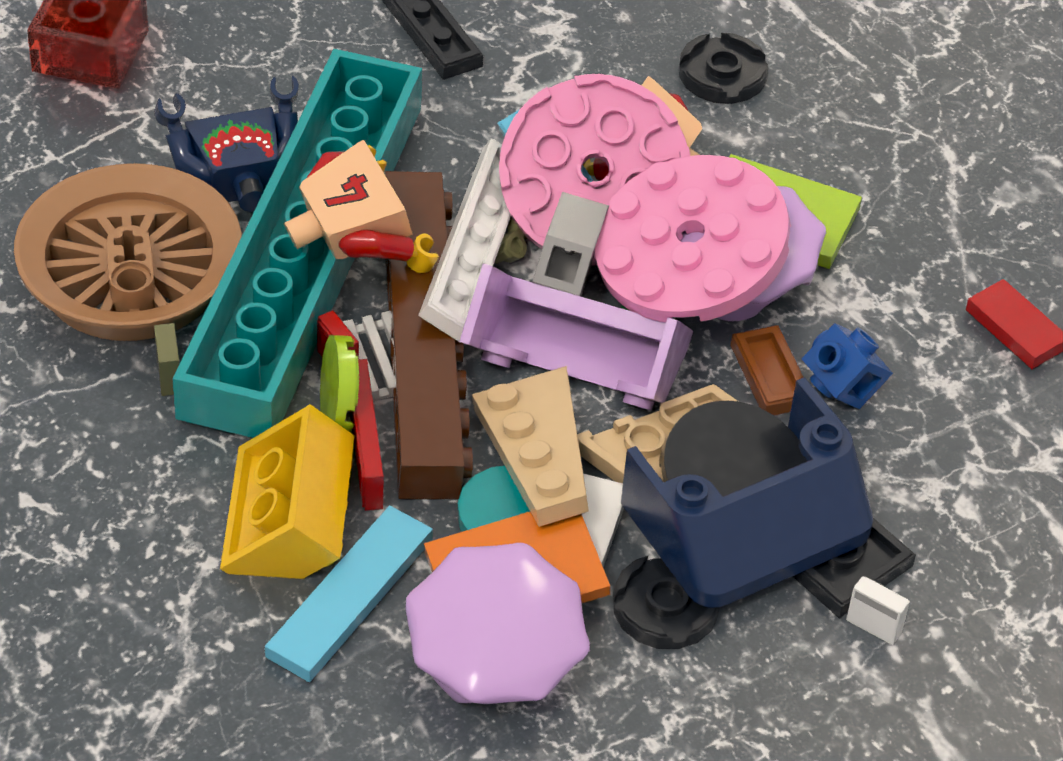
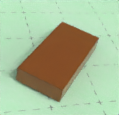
M775 325L732 334L730 346L759 407L774 416L789 413L791 411L796 380L804 377L779 326Z

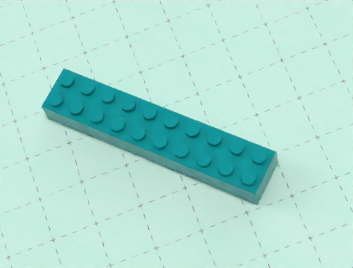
M333 49L173 376L175 418L177 420L251 438L283 421L316 347L318 316L332 311L355 259L352 257L336 259L323 237L297 249L284 223L308 211L299 186L325 152L347 151L358 142L364 140L367 145L372 146L376 150V161L385 160L387 162L384 174L385 171H394L421 111L422 68Z

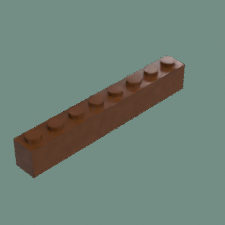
M385 171L386 178L406 210L413 234L409 237L414 242L420 234H429L434 244L428 253H436L439 256L434 267L428 273H418L412 270L406 261L385 259L388 311L392 313L390 338L391 367L393 376L396 377V387L393 388L398 499H459L463 478H472L473 470L472 448L463 447L462 439L469 438V408H460L459 401L466 399L467 390L466 370H457V362H463L464 343L458 342L418 316L453 227L446 226V220L452 219V192H444L442 172Z

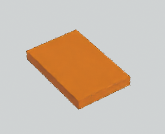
M526 512L424 543L425 554L432 572L454 548L525 543L533 547L551 565L577 582L582 603L610 595V583L582 514L539 527L531 512Z

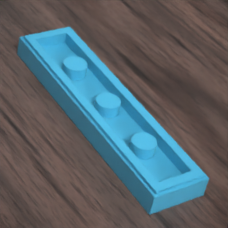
M389 505L265 645V657L310 683L424 551V543L433 540V528Z

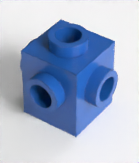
M834 323L828 330L823 331L816 337L812 348L802 357V361L814 373L810 377V381L821 393L858 409L893 374L875 353L879 348L878 344L859 327L851 331Z

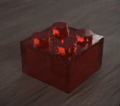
M43 0L27 29L32 72L119 89L149 31L146 0Z

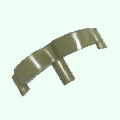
M510 217L507 226L508 233L504 234L497 253L496 264L503 261L512 263L523 258L526 254L527 245L525 239L528 238L512 217Z

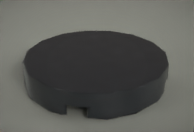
M721 33V38H710V34H705L688 42L682 50L679 62V77L685 88L699 98L713 103L734 104L747 101L761 92L767 82L768 64L765 61L766 55L762 48L748 38L734 33Z
M648 556L634 560L621 571L614 586V615L622 630L637 642L656 649H681L696 644L712 631L718 618L720 607H705L694 602L661 558L648 560Z

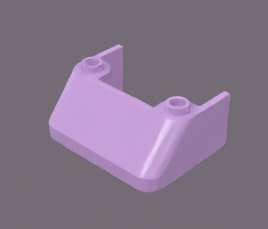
M483 263L459 342L484 350L481 360L510 368L512 359L547 370H555L567 366L568 376L624 392V403L652 410L654 401L658 403L666 401L688 350L693 330L672 318H667L666 322L651 320L632 311L512 277L493 266Z

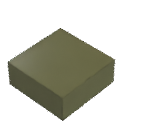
M174 323L154 325L161 396L174 395L173 376L180 364Z

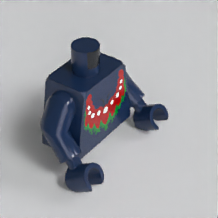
M292 76L293 91L287 95H282L277 92L276 77H273L270 86V96L272 101L278 105L279 113L274 114L273 108L267 107L186 121L185 130H183L180 121L186 108L183 97L177 93L173 97V104L177 111L176 114L165 112L162 101L159 98L155 106L154 117L159 124L168 127L169 134L165 136L176 170L203 180L217 190L227 202L238 201L242 210L254 212L298 123V113L293 112L292 104L295 103L298 97L299 84L297 79Z

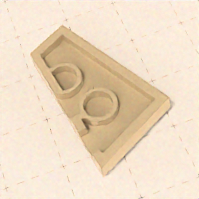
M709 385L661 403L660 410L635 420L631 415L617 419L613 423V428L592 435L589 430L577 434L580 456L615 482L623 483L627 449L636 446L663 481L662 469L659 467L660 453L664 441L677 421L687 412L702 404L715 401L737 400L716 385Z

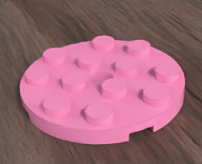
M584 74L574 76V79L561 82L550 88L546 87L539 91L524 104L513 118L507 129L500 152L499 174L502 195L512 219L524 235L542 249L562 192L607 205L613 195L627 182L649 169L653 164L690 156V151L673 112L659 97L645 87L633 81L612 75ZM590 158H599L608 165L609 174L600 181L589 182L581 172L582 165ZM595 255L592 261V265H597Z
M686 156L653 164L649 169L627 182L613 195L607 204L609 207L594 250L596 262L607 289L628 310L638 313L645 318L660 322H666L667 318L672 317L684 318L699 316L702 322L738 310L750 303L769 287L787 259L791 223L785 200L779 188L765 173L756 167L736 158L725 156ZM684 231L686 234L692 232L704 233L703 237L694 243L681 242Z

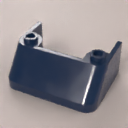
M805 377L796 380L788 427L799 439V449L807 459V462L723 497L709 480L698 475H681L663 482L636 446L627 449L621 505L688 596L699 605L711 608L728 605L858 548L869 539L873 524V512L852 435Z

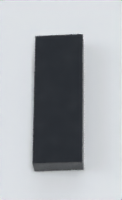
M382 0L443 80L483 67V54L440 0Z

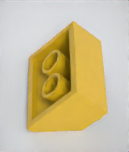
M309 404L238 447L220 565L222 571L234 575L304 579L340 559L343 548L342 540L345 514L348 506L347 497L355 437L352 433Z

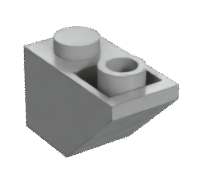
M562 192L543 244L533 283L582 297L595 255L594 250L609 205Z

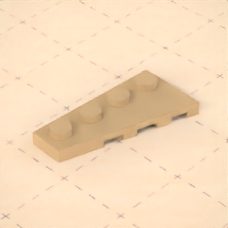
M567 366L508 384H498L488 390L472 394L474 411L539 527L588 512Z

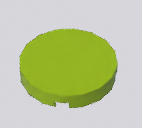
M329 335L325 344L321 367L320 411L351 432L354 424L351 421H345L347 411H355V406L358 403V356H356L355 350H348L349 347L354 345V339L351 336Z

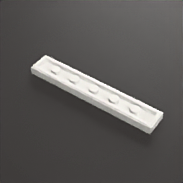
M492 138L482 149L418 315L458 342L462 335L482 265L484 263L493 266L511 217L505 204L500 184L499 161L502 144Z

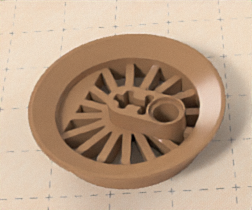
M137 163L116 164L90 169L66 178L35 200L24 214L18 226L14 240V256L19 276L26 288L41 304L53 311L63 322L90 336L116 341H138L155 338L154 325L174 323L176 331L194 321L207 309L242 237L238 218L231 205L217 190L203 180L165 166ZM163 296L167 297L173 302L167 303ZM104 300L100 309L95 308Z

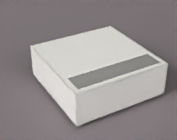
M862 576L853 588L846 620L894 645L902 634L910 601L875 581Z

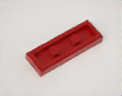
M358 359V403L355 406V411H350V419L354 424L352 434L355 436L354 449L361 501L365 511L383 509L384 475L367 359Z

